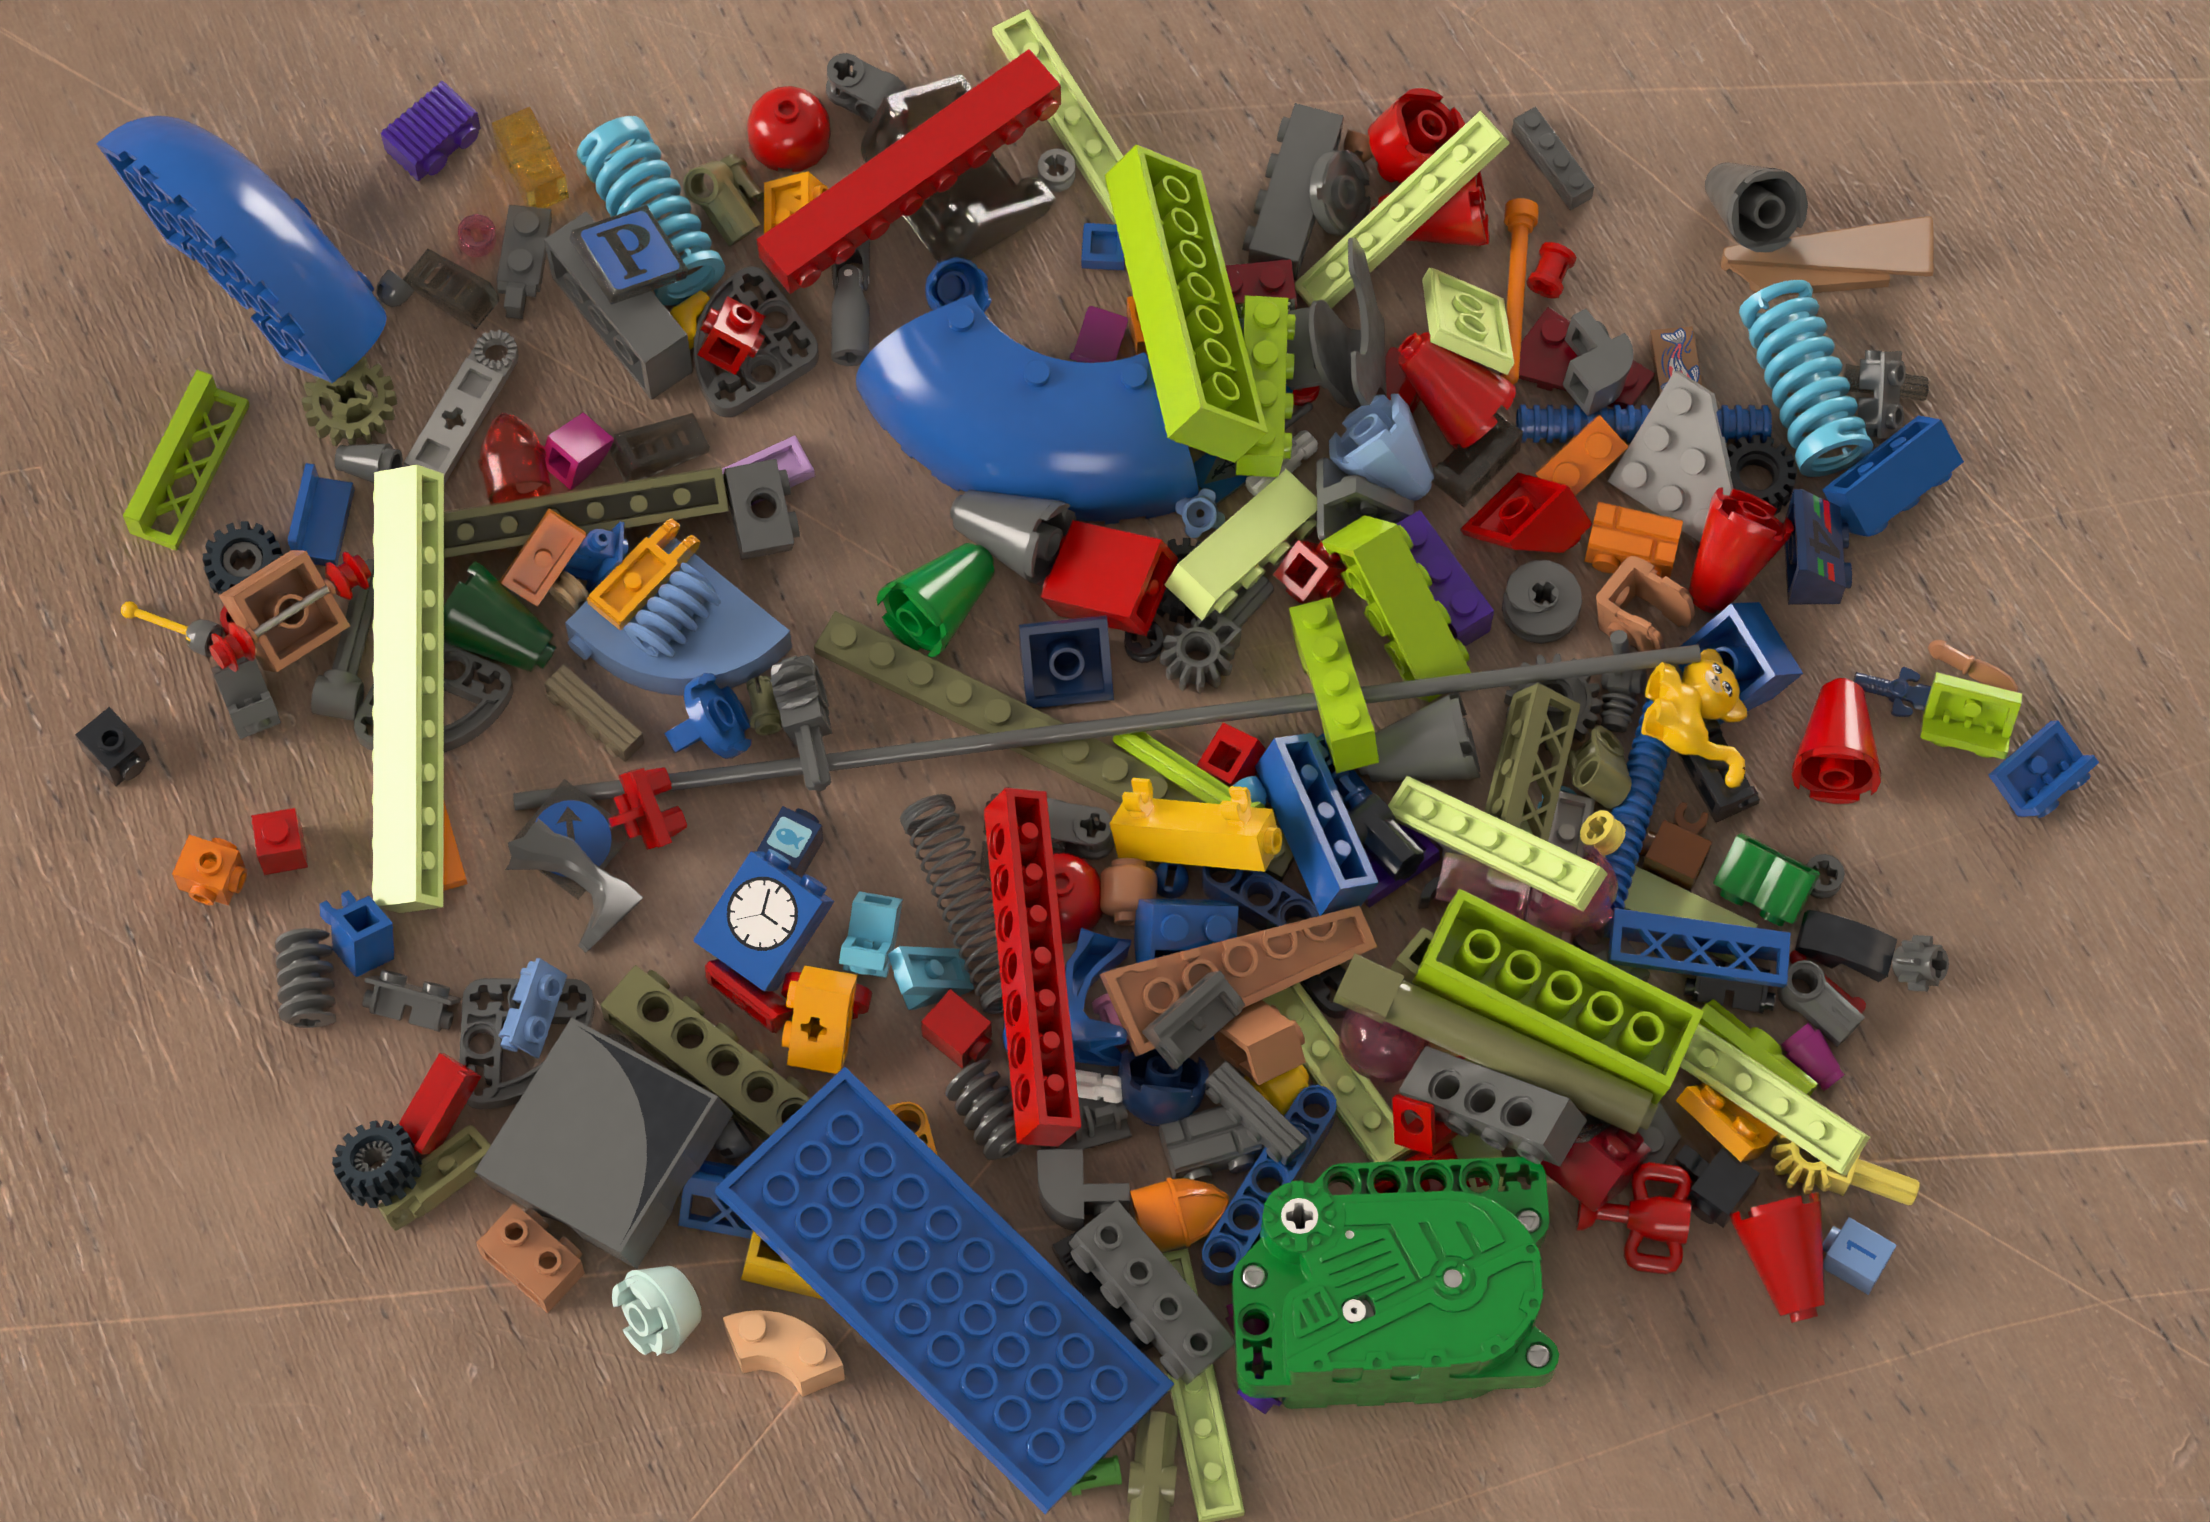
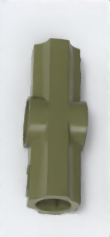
M1149 1411L1138 1422L1135 1459L1130 1464L1127 1503H1131L1128 1522H1169L1170 1507H1174L1177 1465H1174V1456L1177 1446L1178 1416L1168 1414L1167 1412Z

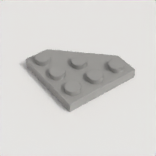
M1674 371L1608 482L1658 515L1682 520L1681 530L1701 542L1711 498L1715 491L1723 487V495H1730L1733 489L1730 471L1732 470L1725 438L1722 437L1716 413L1718 407L1715 394L1682 372Z

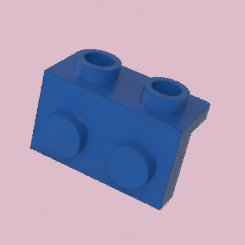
M2059 720L2047 723L1989 773L1988 776L2018 817L2037 816L2041 818L2058 807L2060 803L2058 798L2067 790H2075L2086 783L2091 777L2089 771L2099 761L2095 755H2083Z

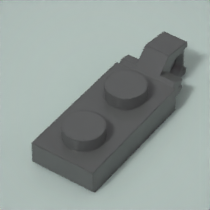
M509 205L497 274V291L500 294H505L504 309H506V318L523 319L526 297H536L537 292L541 290L547 254L544 239L550 235L552 223L551 209Z

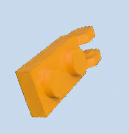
M673 518L667 520L649 538L645 537L627 555L622 563L588 595V605L621 631L639 610L647 604L648 600L658 593L661 585L666 584L670 580L671 574L680 570L679 567H681L682 562L686 563L696 553L701 541L692 534L689 537L687 536L670 554H667L662 549L674 539L680 529V524Z

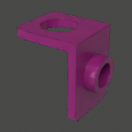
M1089 306L1074 352L1070 354L1069 359L1084 363L1116 361L1127 328L1128 318L1098 307Z

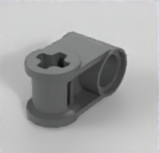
M849 53L838 54L827 65L828 81L826 84V94L829 100L835 105L841 106L860 116L863 120L876 127L883 128L887 126L908 94V88L898 77L864 62L855 55ZM851 65L853 66V72H850Z
M1047 798L1053 853H1071L1081 858L1100 860L1112 852L1115 845L1109 824L1112 819L1110 814L1104 809L1070 804L1061 800ZM1093 830H1100L1097 831L1095 837H1088L1091 836Z

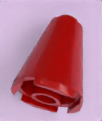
M1481 171L1405 241L1469 246L1489 244L1488 214L1485 215L1484 201H1486ZM1392 192L1378 197V205ZM1377 206L1371 207V212H1372Z
M1429 332L1422 333L1421 335L1417 333L1411 334L1398 349V352L1401 354L1398 359L1399 366L1447 442L1455 449H1457L1458 444L1462 448L1469 447L1498 423V420L1493 415L1501 405L1506 410L1509 409L1516 395V387L1510 381L1484 365L1431 343Z
M1723 487L1715 491L1711 498L1688 589L1691 596L1694 597L1693 603L1698 608L1709 613H1716L1717 610L1723 611L1738 598L1788 541L1794 526L1787 517L1783 523L1774 517L1777 508L1752 494L1738 489H1732L1730 495H1723Z
M1836 678L1821 687L1792 766L1794 786L1798 790L1800 785L1810 790L1809 797L1816 801L1831 804L1860 801V794L1871 790V795L1877 792L1881 783V768L1864 690L1860 685L1847 678Z
M1819 1192L1811 1193L1809 1195L1810 1203L1803 1204L1802 1196L1800 1195L1750 1208L1751 1211H1748L1749 1218L1744 1220L1741 1219L1740 1211L1730 1214L1731 1222L1779 1315L1789 1314L1791 1323L1817 1317L1816 1307L1825 1305L1822 1211Z

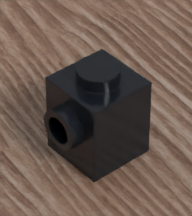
M110 707L75 734L82 751L115 787L124 780L128 781L139 775L144 769L146 762L150 759L143 742Z

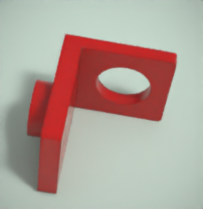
M1399 1094L1392 1098L1394 1144L1433 1156L1458 1135L1443 1122L1435 1120L1434 1105ZM1412 1110L1416 1112L1422 1120L1416 1118L1410 1124H1407L1404 1116L1405 1111Z

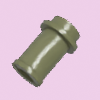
M730 154L720 160V162L725 163L731 169L734 175V186L750 208L756 205L752 198L755 197L758 202L762 201L764 192L758 187L747 171V162L744 158H739L737 154Z
M759 676L761 688L757 687L755 678L750 679L746 683L753 714L749 718L750 726L759 735L775 734L782 728L780 712L777 708L770 681L772 677Z

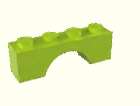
M1332 598L1289 608L1294 642L1304 673L1308 674L1314 691L1325 740L1336 774L1379 763L1375 730Z

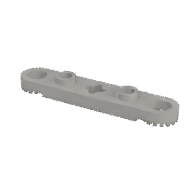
M490 330V333L486 334L485 332L481 338L477 339L473 350L468 358L464 360L403 462L404 465L402 467L420 465L444 473L445 485L518 362L517 344L509 333H504L502 330L495 332ZM493 345H502L508 349V354L505 355L506 358H502V361L497 360V362L486 359L485 352ZM458 414L461 415L464 426L455 425L452 430L448 429L445 419H454Z

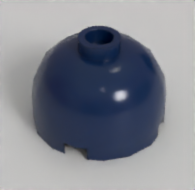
M1127 1048L1122 1052L1117 1075L1121 1078L1122 1103L1135 1117L1151 1126L1183 1120L1200 1107L1206 1090V1079L1210 1071L1205 1061L1198 1057L1197 1063L1187 1058L1182 1065L1173 1070L1156 1049L1135 1056L1133 1051L1128 1053Z

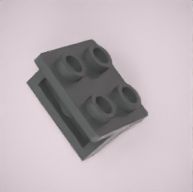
M1324 457L1317 460V535L1319 540L1326 539L1364 515L1397 524L1414 514V501L1396 494L1395 490L1375 485L1367 481L1363 476L1348 475L1328 458Z

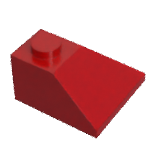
M1518 472L1460 530L1465 536L1514 550L1564 553L1567 549L1574 547L1580 541L1581 535L1593 524L1568 485Z

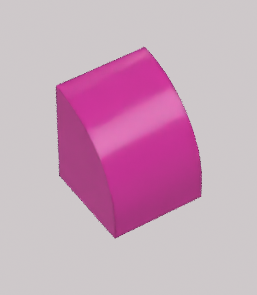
M583 412L548 435L540 464L567 488L572 490L599 466L611 448L614 438Z

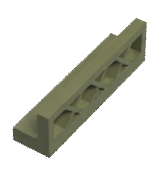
M1536 683L1513 694L1484 812L1519 828L1521 822L1527 820L1533 835L1548 842L1581 704L1540 683ZM1549 704L1564 712L1561 727L1556 731L1553 730L1547 716ZM1546 741L1553 756L1551 768L1544 770L1537 755L1539 744ZM1534 781H1537L1544 797L1542 806L1536 810L1528 795L1529 785Z

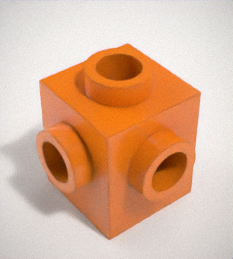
M189 834L172 875L178 889L188 892V895L193 900L205 905H213L214 902L229 906L233 894H239L245 884L247 868H245L239 850L231 842L221 838H212L211 841Z

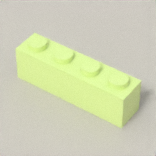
M1287 469L1284 470L1182 559L1164 585L1202 621L1214 610L1220 614L1223 613L1238 597V594L1235 592L1242 585L1247 590L1250 589L1265 573L1262 567L1268 562H1271L1274 566L1277 565L1292 548L1290 543L1295 538L1304 541L1316 529L1317 521L1314 518L1317 516V497Z

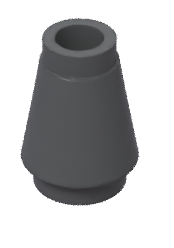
M389 443L340 445L335 454L336 470L344 471L374 483V472L401 468L403 464L401 451L393 449Z

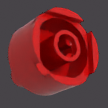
M1425 88L1410 89L1369 126V143L1373 156L1378 163L1377 170L1379 175L1387 182L1397 181L1402 184L1465 125L1458 110L1455 107L1449 110L1440 102L1444 97L1437 92Z

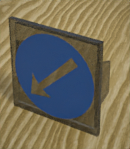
M564 779L512 841L524 837L539 818L554 833L573 838L591 861L604 870L626 844L629 837L624 824L611 827L608 818L612 817V815ZM539 870L577 900L586 891L574 880L560 873Z

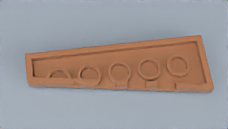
M1360 906L1112 969L1099 975L1121 1025L1127 1031V1038L1135 1056H1139L1155 1049L1141 1031L1208 973L1220 970L1228 983L1241 997L1245 1007L1352 959L1354 953L1361 955L1378 946Z

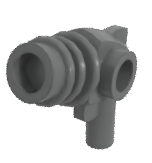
M1617 630L1610 635L1614 655L1638 652L1636 647L1629 645L1628 636L1625 631ZM1646 669L1602 674V688L1608 690L1609 693L1601 696V700L1604 702L1602 705L1604 711L1600 713L1602 718L1601 726L1613 732L1627 731L1628 724L1632 722L1630 716L1634 713L1633 708L1638 706V702L1635 700L1636 693L1642 694L1646 687Z

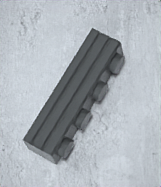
M1536 106L1513 120V134L1571 211L1592 199L1593 183Z
M1227 1061L1206 1079L1207 1091L1205 1093L1209 1099L1215 1104H1222L1227 1109L1226 1114L1235 1123L1240 1122L1247 1129V1135L1254 1142L1258 1143L1260 1141L1267 1148V1154L1275 1162L1281 1161L1287 1166L1306 1148L1307 1138Z

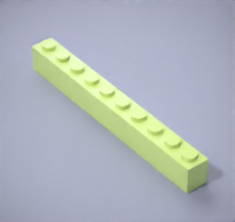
M420 465L374 472L373 492L374 620L372 628L374 632V662L372 672L374 676V705L372 716L374 720V749L372 751V894L374 902L380 909L398 913L443 907L444 473Z

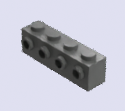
M1295 103L1291 117L1282 118L1277 136V141L1282 142L1279 154L1271 153L1265 177L1271 179L1268 190L1260 189L1254 208V214L1259 215L1256 227L1248 226L1242 250L1249 251L1248 263L1291 259L1294 280H1297L1316 221L1310 199V178L1314 165L1321 155L1329 151L1338 150L1342 137L1343 115Z
M1118 1200L1079 1230L1069 1242L1073 1249L1071 1255L1077 1265L1086 1273L1092 1271L1102 1283L1100 1289L1107 1301L1117 1309L1119 1307L1123 1308L1133 1320L1130 1322V1326L1134 1333L1145 1344L1150 1342L1162 1355L1160 1358L1162 1366L1174 1379L1178 1380L1181 1378L1188 1385L1227 1353L1235 1344L1234 1338Z

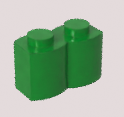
M1740 833L1736 836L1713 884L1721 888L1719 895L1726 900L1743 906L1745 901L1750 902L1761 908L1759 915L1762 918L1778 926H1783L1785 921L1793 924L1798 920L1821 873L1750 836Z

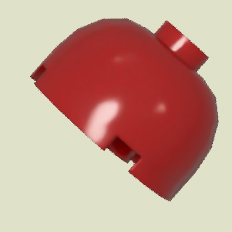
M783 86L764 93L753 104L747 121L749 148L755 158L771 170L778 171V168H792V172H801L816 165L827 153L831 136L829 115L820 99L808 90L794 86Z
M1053 853L1062 944H1071L1078 941L1081 928L1092 932L1093 927L1102 918L1103 912L1100 909L1101 881L1096 869L1084 858L1071 853Z

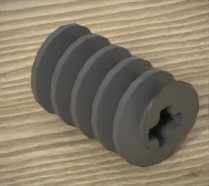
M311 928L294 929L283 933L275 941V948L279 953L276 957V965L280 970L276 977L277 983L281 987L277 997L282 1004L278 1009V1014L282 1021L295 1027H323L334 1024L337 1021L335 1014L323 1012V1009L333 1007L336 1004L334 997L322 995V992L332 990L335 987L333 980L321 978L322 975L329 974L334 970L332 963L320 961V959L328 957L333 953L331 946L319 944L320 941L330 936V933L324 930Z
M983 1059L959 1072L946 1087L945 1094L949 1101H956L954 1108L958 1115L966 1116L964 1124L968 1130L975 1131L973 1138L978 1145L984 1146L983 1154L987 1160L1004 1159L1022 1151L1029 1145L1017 1144L1015 1120L1012 1118L1014 1113L1013 1101L1006 1104L1002 1102L1009 1094L1010 1089L1008 1086H1003L994 1090L993 1085L1000 1079L1001 1075L998 1071L985 1075L983 1071L989 1066L991 1060Z

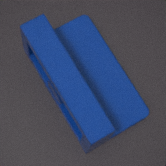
M305 464L288 535L290 550L307 551L315 565L326 566L327 562H331L335 566L338 565L355 491L353 482L320 478L315 464Z

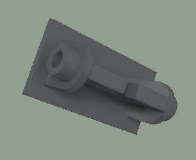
M1865 350V359H1860L1859 389L1874 390V398L1859 397L1858 417L1864 420L1868 437L1890 438L1899 431L1903 424L1904 411L1900 404V387L1905 381L1906 368L1902 361V351L1882 352L1879 350Z
M381 970L380 976L374 975L365 978L366 983L375 985L373 991L366 990L362 1006L369 1008L371 1014L400 1021L403 1017L405 1005L412 1006L408 1023L440 1032L442 1028L450 1029L454 1013L447 1011L448 1005L460 1003L461 998L449 995L450 987L424 981L423 988L407 984L408 976L388 970Z

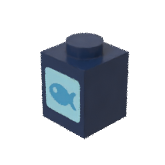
M782 806L757 851H764L766 853L768 849H772L791 862L788 869L802 878L824 841L822 825L819 824V820L813 814L806 810L797 808L793 811Z

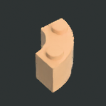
M762 1310L744 1311L723 1317L727 1337L742 1373L757 1370L779 1373L793 1382L802 1397L845 1380L843 1363L833 1346L821 1333L804 1321L783 1313Z

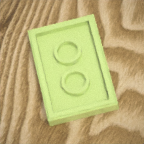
M1428 268L1422 278L1431 343L1507 375L1514 365V357L1504 298L1437 269Z

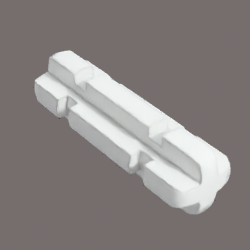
M1300 431L1292 438L1291 459H1283L1280 474L1286 469L1292 473L1302 464V458L1307 460L1317 451L1318 442L1308 431ZM1248 476L1245 486L1255 497L1276 477Z
M1075 1069L1078 1097L1099 1100L1103 1097L1105 1102H1122L1120 1076L1104 1075L1101 1078V1073Z

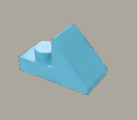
M899 946L887 954L894 972L895 981L899 986L908 1010H916L938 1003L950 989L958 996L969 993L974 989L973 984L970 983V974L964 968L965 960L959 958L958 953L960 949Z

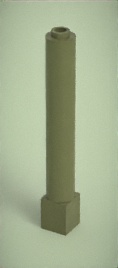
M1354 953L1333 1002L1381 1024L1386 1021L1493 1071L1567 1097L1574 1103L1577 1109L1633 1135L1636 1134L1639 1127L1645 1130L1649 1128L1658 1108V1105L1651 1103L1652 1092L1403 980V975Z

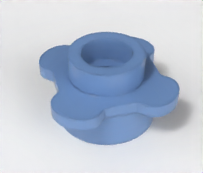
M1203 488L1198 495L1189 499L1184 498L1176 503L1175 510L1178 514L1182 515L1186 525L1185 533L1187 536L1198 538L1202 532L1210 528L1218 529L1225 523V515L1218 511L1215 504L1216 494L1213 490ZM1198 509H1202L1205 514L1203 517H1198L1196 515V511Z

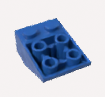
M1139 899L1138 908L1135 913L1134 932L1136 963L1236 938L1239 906L1223 900Z

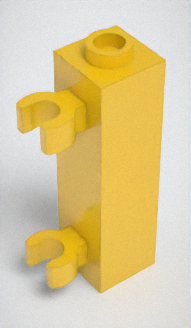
M1132 778L1133 793H1123V802L1109 823L1118 858H1135L1144 861L1265 872L1274 855L1280 852L1282 846V832L1280 828H1277L1273 809L1251 807V795L1246 787L1231 786L1229 789L1231 801L1222 800L1221 804L1155 799L1153 798V787L1150 779Z

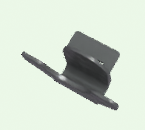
M1353 237L1348 239V265L1357 294L1361 330L1348 328L1324 300H1315L1308 308L1288 311V314H1295L1296 322L1294 340H1287V353L1294 354L1293 380H1286L1287 386L1291 390L1321 385L1323 389L1329 390L1339 405L1357 409L1360 406L1370 405L1376 395H1385L1387 397L1384 317L1377 306L1365 252L1358 240Z

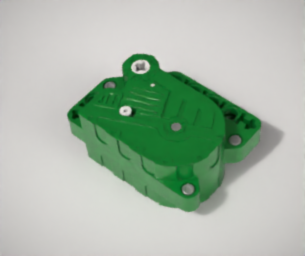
M1523 1157L1341 1163L1326 1169L1314 1183L1292 1181L1277 1188L1269 1195L1264 1204L1260 1240L1238 1262L1233 1274L1232 1303L1238 1387L1244 1394L1252 1398H1282V1404L1288 1409H1305L1357 1404V1406H1383L1385 1403L1403 1402L1435 1404L1442 1403V1401L1461 1400L1470 1397L1474 1399L1494 1389L1537 1388L1545 1386L1552 1380L1559 1361V1351L1556 1344L1535 1327L1544 1289H1542V1259L1539 1249L1545 1241L1549 1227L1547 1180L1543 1166L1532 1163ZM1475 1177L1482 1178L1489 1184L1490 1189L1481 1193L1474 1192L1469 1189L1466 1181ZM1500 1177L1504 1178L1502 1186H1505L1504 1191H1498ZM1525 1177L1526 1183L1531 1185L1530 1189H1522L1521 1183L1517 1181V1178ZM1428 1179L1437 1180L1442 1184L1444 1190L1425 1192L1421 1188L1420 1183ZM1381 1181H1390L1398 1188V1192L1379 1194L1374 1186ZM1334 1183H1344L1351 1188L1352 1194L1332 1195L1328 1188ZM1260 1319L1268 1326V1330L1261 1335H1251L1244 1329L1243 1325L1248 1320ZM1262 1352L1261 1369L1264 1373V1378L1255 1379L1254 1372H1252L1253 1353Z

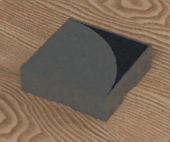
M571 1018L474 1172L497 1192L526 1208L533 1209L542 1217L551 1218L568 1225L585 1241L637 1269L670 1217L682 1188L691 1176L700 1169L733 1113L713 1093Z

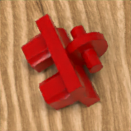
M665 767L649 770L640 768L618 775L625 793L614 797L619 814L608 818L611 827L624 824L629 839L641 835L647 850L672 843L670 837L687 828L686 819L679 806L660 811L655 796L672 789V783Z

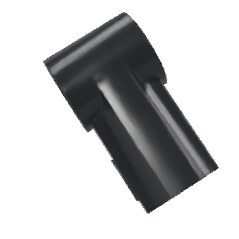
M1370 794L1348 811V815L1363 848L1395 881L1399 879L1406 880L1417 871L1419 865L1425 859L1424 852L1397 825L1394 814L1378 795Z

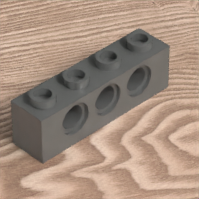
M1428 1046L1424 1047L1399 1089L1402 1096L1434 1105L1435 1120L1443 1122L1453 1132L1464 1137H1468L1470 1133L1478 1135L1485 1143L1498 1150L1503 1151L1506 1146L1517 1150L1523 1158L1535 1164H1541L1542 1160L1561 1166L1587 1121L1574 1103L1567 1097ZM1409 1110L1415 1117L1422 1120L1416 1112Z

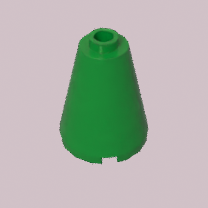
M965 543L887 583L879 590L876 598L877 605L883 602L887 611L882 616L884 623L904 645L916 651L921 648L930 651L927 656L931 658L939 655L946 649L994 576L995 569L992 555L981 545Z

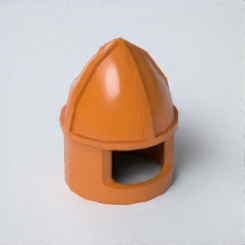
M1168 1177L1165 1181L1129 1191L1138 1225L1161 1253L1183 1246L1186 1248L1191 1247L1192 1243L1205 1237L1216 1226L1230 1201L1228 1194L1213 1184L1190 1178L1172 1179Z

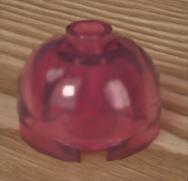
M1594 844L1583 847L1588 854L1583 859L1602 867L1608 874L1584 912L1539 890L1537 891L1542 893V897L1538 903L1532 899L1528 903L1529 908L1538 918L1554 930L1563 933L1581 932L1589 926L1594 930H1598L1614 914L1610 906L1615 901L1618 893L1617 877L1610 862Z
M1351 1009L1347 1011L1341 1024L1339 1048L1346 1062L1359 1075L1366 1078L1373 1075L1377 1078H1385L1383 1082L1392 1083L1405 1079L1424 1047H1429L1430 1045L1429 1041L1386 1021L1381 1024Z

